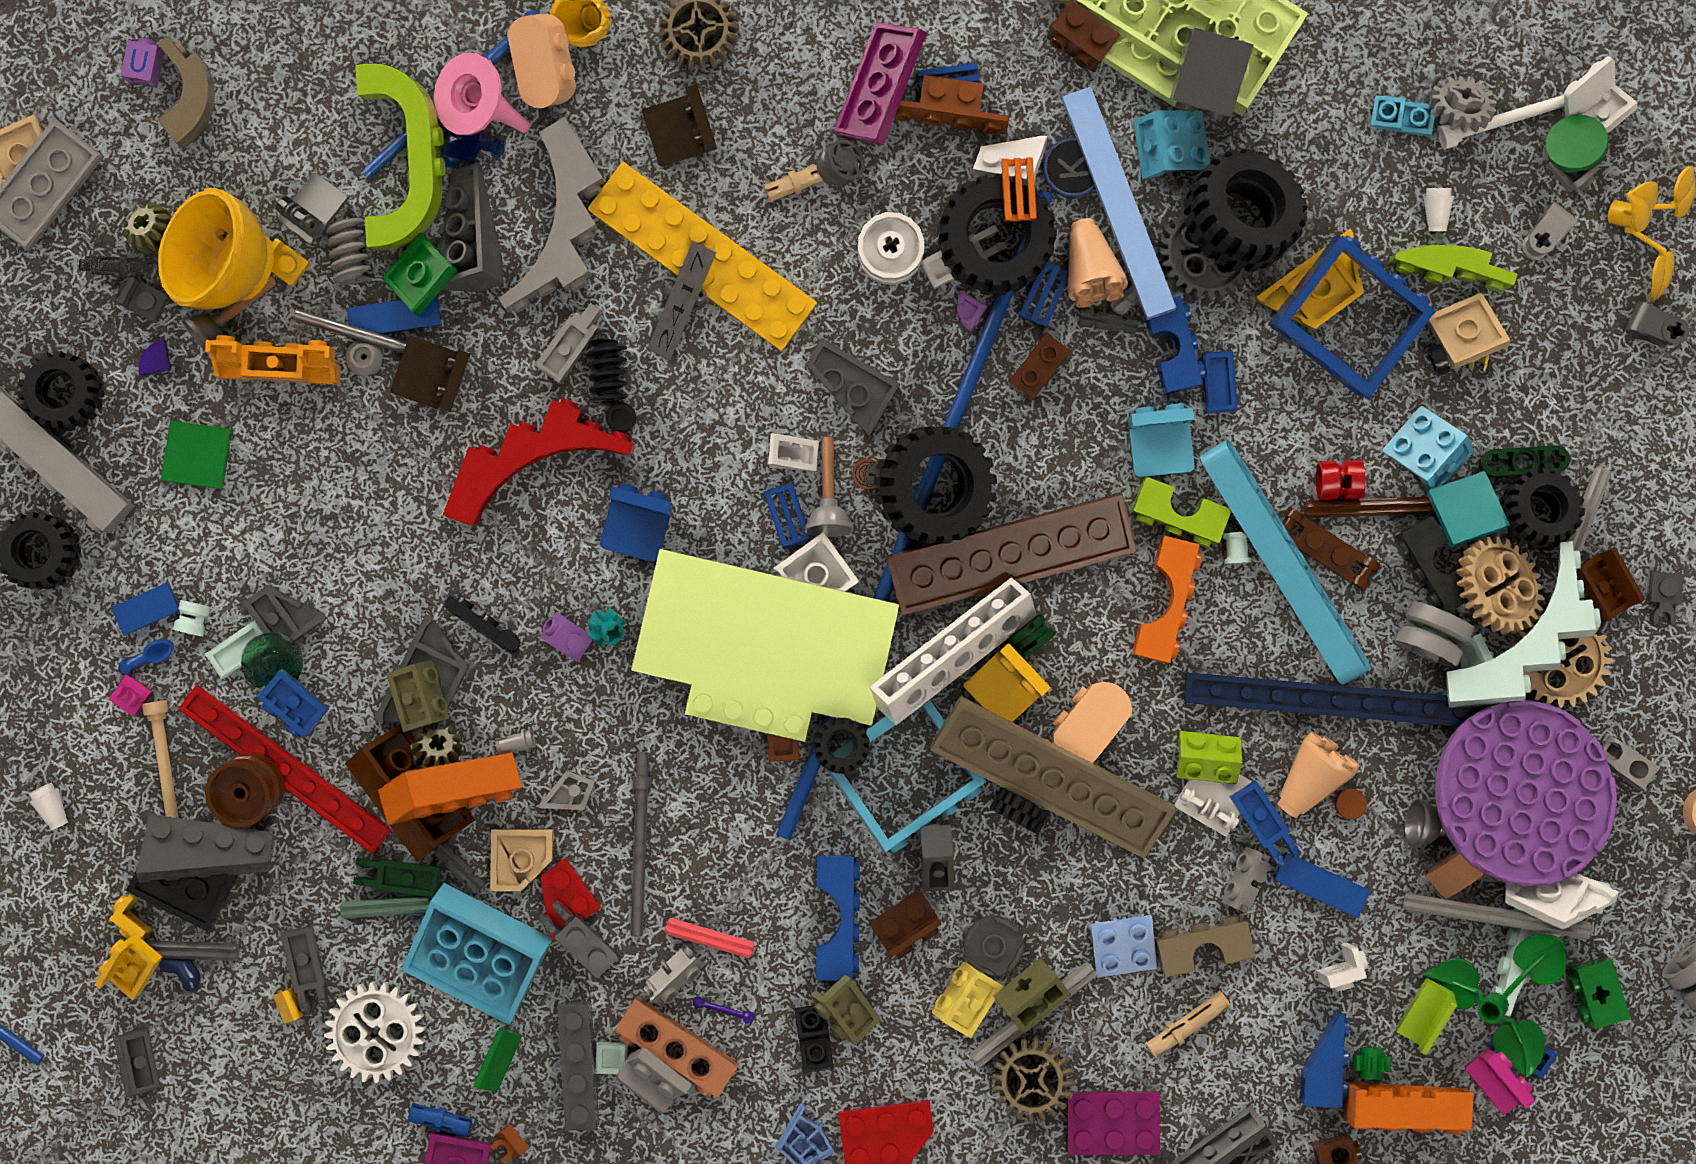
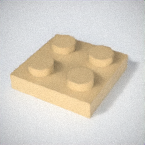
M1482 292L1435 312L1427 322L1428 327L1438 344L1442 347L1453 369L1510 345V338Z

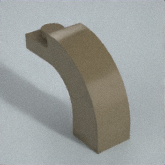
M165 36L158 42V45L178 68L182 77L183 88L178 102L157 121L174 142L184 149L203 132L212 116L215 104V86L211 72L204 60L196 52L190 54L179 40L174 43L168 36Z

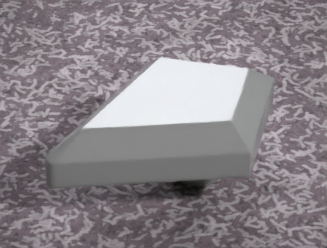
M567 770L538 807L545 809L585 810L596 781Z

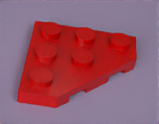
M930 1100L839 1111L845 1164H909L934 1132Z

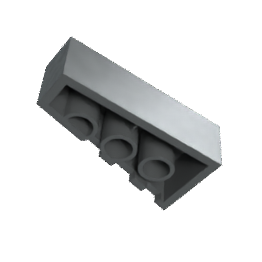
M149 814L136 875L139 883L159 879H166L167 881L179 880V878L198 876L203 878L219 874L238 875L269 872L275 845L274 833Z

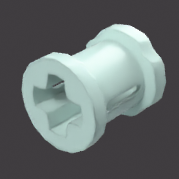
M1245 532L1223 534L1227 548V558L1224 559V564L1252 563V559L1248 557V537Z

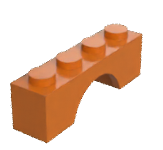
M1168 536L1161 537L1154 567L1164 575L1169 584L1170 602L1167 610L1159 619L1138 626L1131 655L1166 664L1170 663L1171 658H1177L1180 648V641L1176 640L1178 630L1184 629L1188 612L1183 611L1186 599L1191 600L1195 588V582H1191L1193 570H1199L1203 553L1198 552L1199 544Z

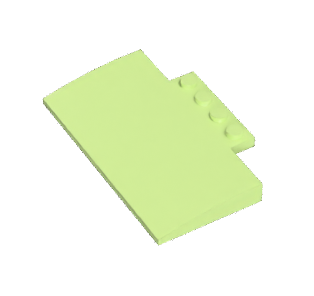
M1059 0V1L1062 2V3L1065 4V5H1068V3H1069L1071 0ZM1073 0L1120 34L1119 39L1102 62L1175 107L1177 101L1171 100L1170 95L1189 26L1254 44L1233 110L1240 116L1244 115L1308 15L1306 11L1288 0Z
M659 549L631 671L691 684L685 715L805 742L812 712L836 718L846 717L858 723L872 726L876 703L869 687L884 676L899 604Z

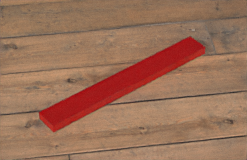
M196 685L178 708V710L237 754L257 753L268 757L278 766L284 777V787L288 792L371 854H375L392 831L389 826L200 685Z

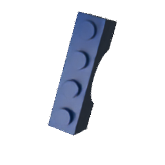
M817 855V888L826 891L835 899L840 909L841 921L835 935L826 943L816 947V980H839L844 975L853 980V973H859V954H853V942H859V924L853 923V911H860V893H854V880H860V862H854V855Z

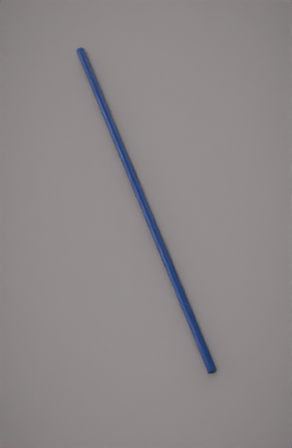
M1039 190L1038 195L1040 197L1045 196L1049 202L1047 206L1049 208L1053 195ZM1024 229L1017 244V247L1014 251L1012 259L1015 258L1021 252L1024 246ZM1014 291L1008 292L1007 295H996L943 427L959 428ZM930 457L914 496L917 504L923 511L927 507L946 458ZM900 532L891 554L909 550L913 539L905 537V534ZM888 563L873 598L883 601L889 600L894 588ZM825 715L821 726L836 717ZM813 745L777 831L778 836L791 840L821 766L814 755Z

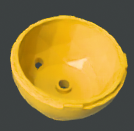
M204 188V191L191 196L177 209L163 234L158 251L159 277L166 293L179 306L198 310L219 309L230 306L238 301H246L255 297L267 283L274 261L271 240L264 234L261 224L251 209L235 196L218 188ZM227 232V236L223 239L224 233Z

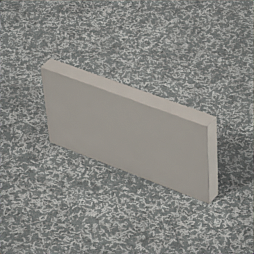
M53 118L0 185V230L30 252L104 156Z

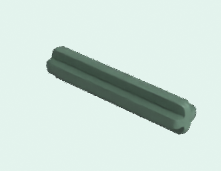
M410 896L344 901L341 903L340 913L344 919L426 913L431 897Z

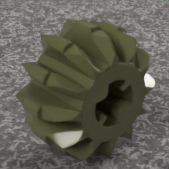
M151 201L146 206L139 203L137 211H129L131 214L130 219L123 221L126 228L122 233L134 250L149 256L153 251L158 253L161 239L172 215L165 207H161Z
M439 723L435 725V729H431L427 725L424 726L423 733L416 732L414 735L415 743L411 745L414 764L422 765L421 769L460 762V756L463 754L464 749L462 744H460V735L452 734L453 729L451 725L444 730L441 729Z

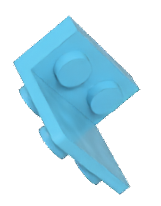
M1153 111L1133 120L1142 179H1153L1175 171H1203L1210 164L1202 111Z
M1420 406L1383 448L1385 455L1418 476L1427 491L1447 484L1475 452L1468 435L1423 406Z

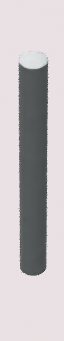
M300 309L295 310L293 317L294 321L403 353L407 343Z

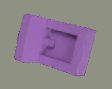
M558 612L545 622L540 636L548 644L576 662L580 660L593 640L587 636V631Z

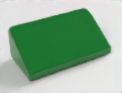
M504 1026L497 1030L473 1084L475 1085L474 1087L491 1091L499 1090L522 1038L520 1033Z

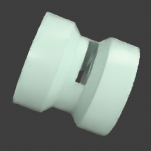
M180 600L178 607L180 616L175 620L173 630L203 637L205 632L204 619L209 616L211 607ZM189 615L196 616V618H190Z

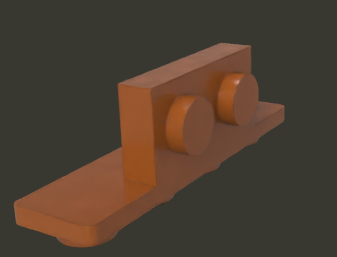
M928 75L923 77L920 103L901 100L894 119L902 122H907L911 119L920 120L930 126H939L941 124L953 125L958 130L982 129L985 133L997 135L1001 132L1007 133L1009 116L980 112L983 83Z

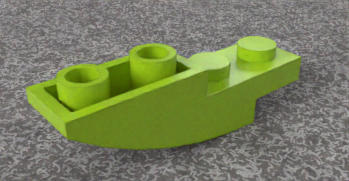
M1429 245L1410 248L1395 253L1389 260V264L1396 266V271L1407 275H1412L1413 272L1425 275L1424 280L1430 283L1441 284L1442 281L1447 282L1453 277L1454 273H1457L1456 277L1462 281L1474 282V280L1486 283L1485 287L1496 292H1503V289L1508 290L1514 286L1518 275L1489 265L1492 256L1491 252L1457 245Z

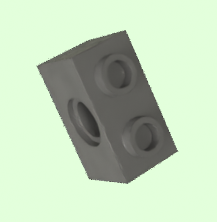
M933 824L920 827L923 891L954 890V850L951 825Z

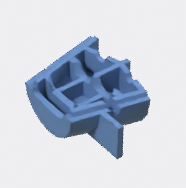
M800 1103L775 1148L792 1164H818L817 1161L827 1158L835 1153L822 1129L824 1123L821 1121L818 1124L802 1114L806 1108L804 1103Z

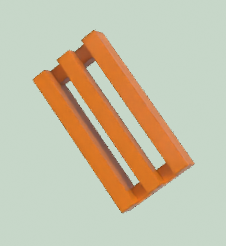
M1033 157L1025 159L1002 158L1005 222L1036 220ZM1014 166L1017 206V214L1011 215L1009 167ZM1021 166H1026L1029 214H1024Z

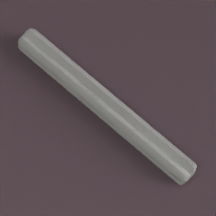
M1085 962L1061 981L1071 995L1056 1008L1097 977V972L1091 964ZM1011 1020L970 1053V1057L979 1068L983 1067L1020 1038L1023 1033Z

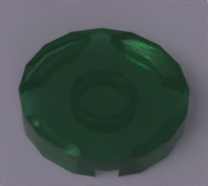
M265 633L255 636L246 644L241 657V670L245 679L253 686L260 689L261 687L265 688L281 669H284L293 678L298 680L303 669V654L299 645L293 639L280 633Z

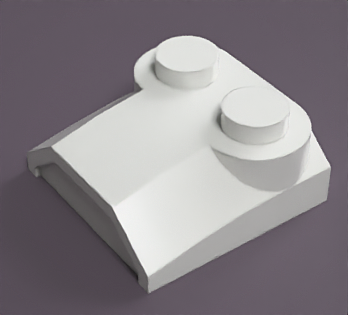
M824 532L774 567L780 577L845 592L859 582Z

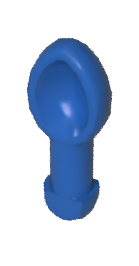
M158 639L148 643L143 652L129 659H123L118 665L119 671L122 674L133 673L134 669L148 662L154 664L165 661L173 652V642L167 639Z

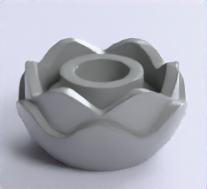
M356 340L346 351V364L354 374L365 377L375 374L380 370L384 353L380 346ZM365 354L367 358L365 360H362L361 357Z

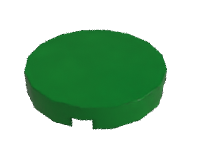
M1571 115L1561 119L1550 129L1546 137L1548 158L1557 169L1567 173H1578V171L1585 169L1586 171L1591 170L1603 161L1608 152V134L1604 125L1596 118L1587 115Z

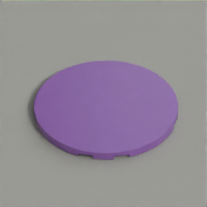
M1530 700L1499 703L1487 707L1472 715L1456 729L1440 756L1435 778V797L1442 826L1449 840L1461 856L1477 870L1493 879L1518 886H1540L1567 879L1585 868L1594 856L1602 850L1612 830L1617 807V790L1615 777H1612L1611 769L1607 762L1608 756L1597 738L1592 736L1577 718L1558 707Z

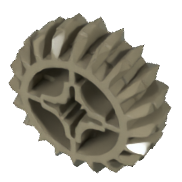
M670 0L673 10L664 8L663 15L668 19H659L658 22L659 26L664 28L658 31V36L660 39H665L661 43L662 50H669L667 54L668 59L672 60L678 57L676 62L678 67H682L688 61L689 71H693L695 63H697L701 72L706 71L705 63L710 62L711 67L716 69V58L725 63L727 56L724 51L734 53L735 48L730 43L739 41V36L733 33L739 30V23L732 22L737 18L735 11L727 12L730 8V3L726 1L720 4L721 0H681L682 2L678 3L677 0ZM701 9L713 12L722 23L704 19ZM692 10L691 19L687 23L680 24V27L675 28L680 17ZM697 18H699V23L703 29L702 35H700L701 43L698 41V36L695 35ZM723 33L719 42L713 48L706 51L707 41L710 38L717 37V34ZM675 38L692 41L696 46V52L684 49Z
M1026 1038L1022 1039L1021 1050H1019L1015 1043L1010 1044V1050L1013 1055L1011 1056L1008 1052L1002 1051L1000 1055L1006 1063L997 1061L994 1064L997 1069L1002 1070V1074H992L993 1080H1001V1084L994 1086L993 1091L999 1092L1003 1090L1005 1094L997 1099L998 1103L1001 1104L1008 1099L1011 1104L1006 1107L1005 1111L1010 1113L1014 1107L1018 1108L1019 1110L1016 1114V1119L1018 1120L1023 1117L1024 1112H1028L1027 1119L1031 1123L1035 1119V1113H1038L1041 1122L1046 1121V1110H1048L1052 1117H1056L1058 1113L1054 1105L1056 1104L1059 1108L1065 1109L1067 1104L1061 1097L1071 1099L1073 1093L1066 1090L1065 1087L1075 1086L1076 1083L1075 1080L1066 1079V1075H1071L1075 1072L1074 1068L1064 1070L1063 1067L1070 1058L1066 1056L1059 1060L1056 1057L1062 1051L1060 1047H1057L1053 1053L1048 1051L1051 1046V1041L1049 1040L1044 1043L1043 1048H1039V1038L1033 1039L1032 1047H1029ZM1029 1054L1045 1058L1036 1068H1030L1017 1060L1019 1057ZM1052 1065L1055 1067L1058 1075L1057 1092H1054L1046 1081V1073ZM1011 1067L1021 1078V1087L1016 1094L1013 1093L1009 1083ZM1043 1068L1038 1078V1082L1041 1084L1040 1087L1037 1088L1035 1084L1024 1092L1029 1082L1027 1073L1030 1072L1033 1075ZM1031 1092H1037L1050 1100L1041 1105H1030L1022 1102Z

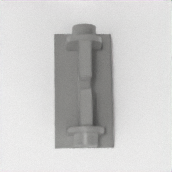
M1245 847L1243 853L1237 859L1233 877L1225 887L1222 903L1247 913L1248 908L1252 909L1259 889L1252 886L1251 883L1253 880L1260 883L1263 882L1271 865L1268 863L1270 857Z
M689 946L685 949L681 948L666 962L672 970L669 975L661 967L646 981L647 985L643 989L651 997L649 999L660 1006L672 1002L677 997L678 990L686 982L690 983L700 975V969L705 963L695 957L696 954Z

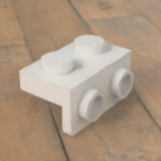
M1347 942L1340 944L1346 962L1316 970L1319 981L1329 988L1335 987L1336 991L1354 987L1353 982L1367 978L1365 969H1368V962L1363 950L1359 951L1357 947Z

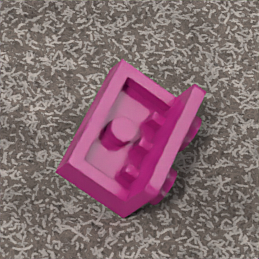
M1486 1048L1465 1065V1070L1503 1115H1506L1518 1104L1527 1109L1535 1102V1099L1530 1094L1533 1090L1532 1087L1521 1075L1517 1078L1512 1073L1510 1068L1513 1064L1501 1051L1497 1054Z

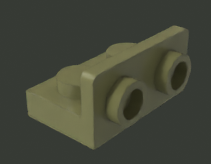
M433 661L412 664L386 673L403 732L449 719L447 702L443 697L438 681L439 675Z
M847 975L841 977L824 995L816 991L810 995L816 1002L814 1006L815 1011L824 1020L828 1019L832 1025L829 1029L840 1041L845 1038L856 1045L881 1021V1018L862 992Z

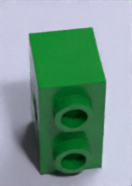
M1600 957L1569 967L1571 975L1568 976V982L1572 992L1578 994L1581 1005H1577V1011L1582 1023H1587V1026L1598 1029L1631 1019L1613 959ZM1596 988L1602 990V993L1597 995L1598 1000L1592 998V994L1596 993Z

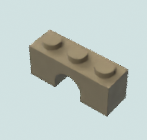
M1238 915L1221 918V924L1209 926L1208 922H1201L1190 925L1191 931L1179 933L1178 928L1160 932L1161 937L1155 938L1154 941L1162 975L1166 978L1196 971L1193 961L1194 952L1200 945L1205 943H1212L1217 946L1221 961L1225 964L1256 958L1248 921L1244 919L1239 920Z

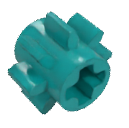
M611 608L606 613L597 610L588 620L590 631L586 634L601 648L606 643L614 646L624 636L622 625L626 622Z

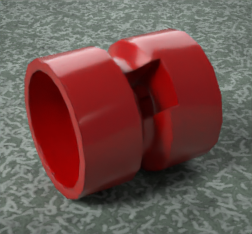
M1345 460L1341 465L1336 461L1317 462L1316 493L1319 500H1337L1339 495H1342L1345 500L1364 498L1366 477L1362 460ZM1342 475H1344L1345 485H1342Z

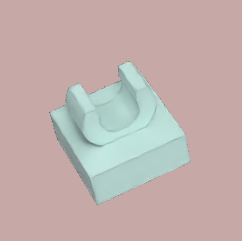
M1481 633L1471 637L1469 643L1456 644L1463 652L1460 661L1462 669L1470 668L1493 659L1494 654L1489 651L1485 643L1487 640L1485 637H1482Z

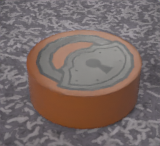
M864 459L855 465L853 480L859 488L871 490L877 487L874 486V477H880L881 469L876 468L878 462L875 460Z

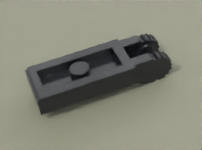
M459 595L457 600L449 596L444 602L446 610L502 649H506L507 652H517L521 646L520 639L514 632L509 629L499 630L497 628L499 622L486 613L482 617L472 611L474 605Z

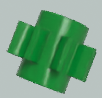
M1360 1047V1055L1352 1054V1069L1360 1071L1359 1078L1383 1080V1073L1391 1072V1057L1384 1056V1048Z

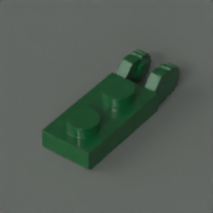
M356 858L357 866L362 868H378L377 879H371L366 876L354 877V885L375 887V890L426 897H434L439 890L442 866L389 859Z

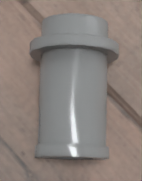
M525 728L521 729V733L495 739L499 755L516 753L523 750L531 752V748L536 747L533 731H527Z

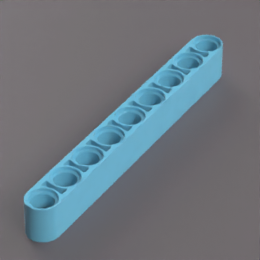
M1225 440L1201 454L1200 459L1204 468L1336 679L1342 685H1345L1370 671V664L1362 649L1234 445L1229 440Z

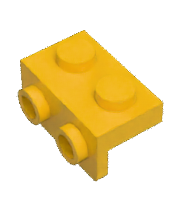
M136 934L126 941L120 939L109 950L111 957L98 969L100 976L95 986L100 989L111 981L131 1000H134L142 993L163 957Z

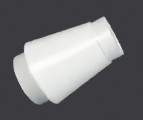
M1451 188L1426 189V196H1423L1428 231H1447L1454 196H1451Z
M52 782L29 793L32 799L30 801L31 805L45 823L49 825L51 830L68 823L59 789H55Z

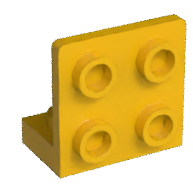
M1009 643L1002 647L963 685L983 708L1010 722H1013L1035 700L1043 696L1051 688Z

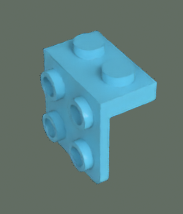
M1183 403L1166 405V410L1154 411V407L1136 408V413L1128 417L1134 475L1136 477H1148L1191 472L1195 466L1190 423L1194 420L1193 408H1184Z

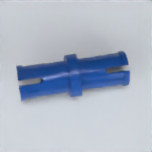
M413 1102L407 1122L434 1128L433 1131L438 1133L445 1131L468 1137L473 1118L447 1112L446 1108L440 1107V1109H435Z

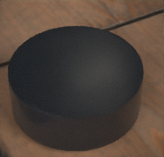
M1440 344L1429 347L1427 353L1435 373L1441 376L1450 372L1448 360Z
M624 402L613 404L606 413V422L613 431L629 432L634 428L637 421L635 410Z

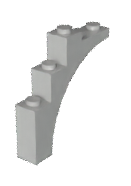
M565 116L539 132L549 152L555 174L557 200L554 222L546 246L534 266L517 285L498 298L508 313L513 310L515 313L523 311L530 306L529 300L537 295L541 297L549 295L556 289L555 284L558 282L562 284L565 291L572 289L575 292L589 283L587 279L592 276L573 245L576 243L580 245L588 243L595 237L594 232L599 230L580 199L584 196L587 199L596 196L602 190L601 186L605 182Z

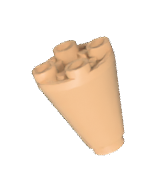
M1091 218L1075 221L1071 225L1072 231H1070L1067 284L1069 298L1076 302L1078 308L1089 307L1094 302L1104 299L1107 301L1121 299L1124 297L1123 290L1128 285V279L1099 226Z
M1311 731L1302 741L1279 796L1281 799L1277 804L1287 814L1297 818L1300 813L1305 814L1353 778L1360 765L1350 756L1345 755L1343 757L1336 751L1339 746L1326 736L1322 738Z

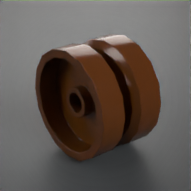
M243 753L217 767L208 777L205 787L206 804L212 815L222 824L233 828L249 827L274 812L280 805L285 792L284 777L278 766L268 757L257 753Z

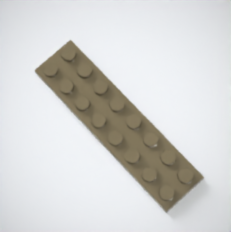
M961 696L930 745V751L1144 859L1176 812L1175 805Z

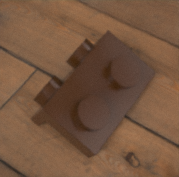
M1071 0L1051 25L1046 38L1056 50L1060 52L1065 51L1073 57L1078 66L1095 72L1101 61L1119 39L1120 34Z
M1615 547L1596 554L1583 562L1581 568L1576 569L1577 579L1583 580L1584 591L1589 600L1592 599L1594 609L1599 608L1602 623L1611 620L1629 607L1645 600L1639 586Z

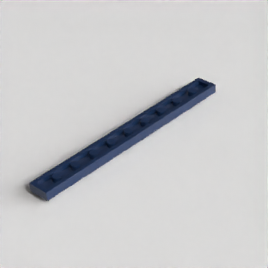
M1186 672L1183 703L1454 727H1459L1475 713L1491 706L1449 708L1448 695Z

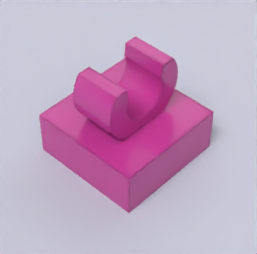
M126 674L108 700L131 716L136 717L142 709V704L147 702L153 691L132 676Z

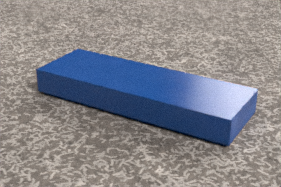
M438 296L432 300L420 316L414 314L402 300L347 308L349 325L382 335L442 326Z
M1285 852L1283 856L1285 864L1280 868L1278 867L1273 880L1359 918L1371 890Z

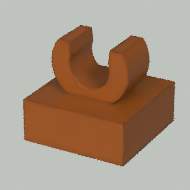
M509 1124L494 1136L496 1141L490 1144L488 1150L491 1152L497 1147H502L505 1154L498 1162L499 1164H504L511 1158L513 1160L518 1158L530 1147L513 1126Z

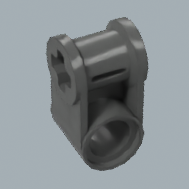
M1636 302L1624 330L1628 335L1634 336L1636 334L1635 338L1648 341L1665 349H1672L1686 341L1690 332L1689 325L1685 320L1645 302ZM1671 327L1674 329L1673 334L1677 336L1673 339L1670 338L1671 332L1668 331Z

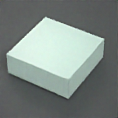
M597 1042L595 1074L617 1075L627 1060L628 1045L619 1042Z

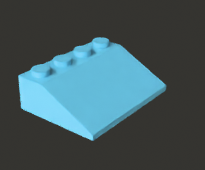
M444 883L430 901L401 970L510 1026L553 938Z

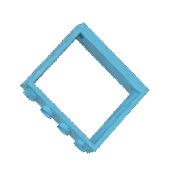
M928 700L921 707L939 731L945 721L931 700ZM884 717L866 730L870 742L895 726V724L887 717ZM849 741L832 754L839 758L849 756L853 751V741ZM964 768L972 779L971 781L887 838L845 775L828 771L883 852L891 850L892 853L907 845L908 842L905 838L914 832L919 836L920 827L932 825L930 821L938 815L945 818L958 809L956 806L958 801L964 797L969 801L983 791L980 786L986 783L984 777Z

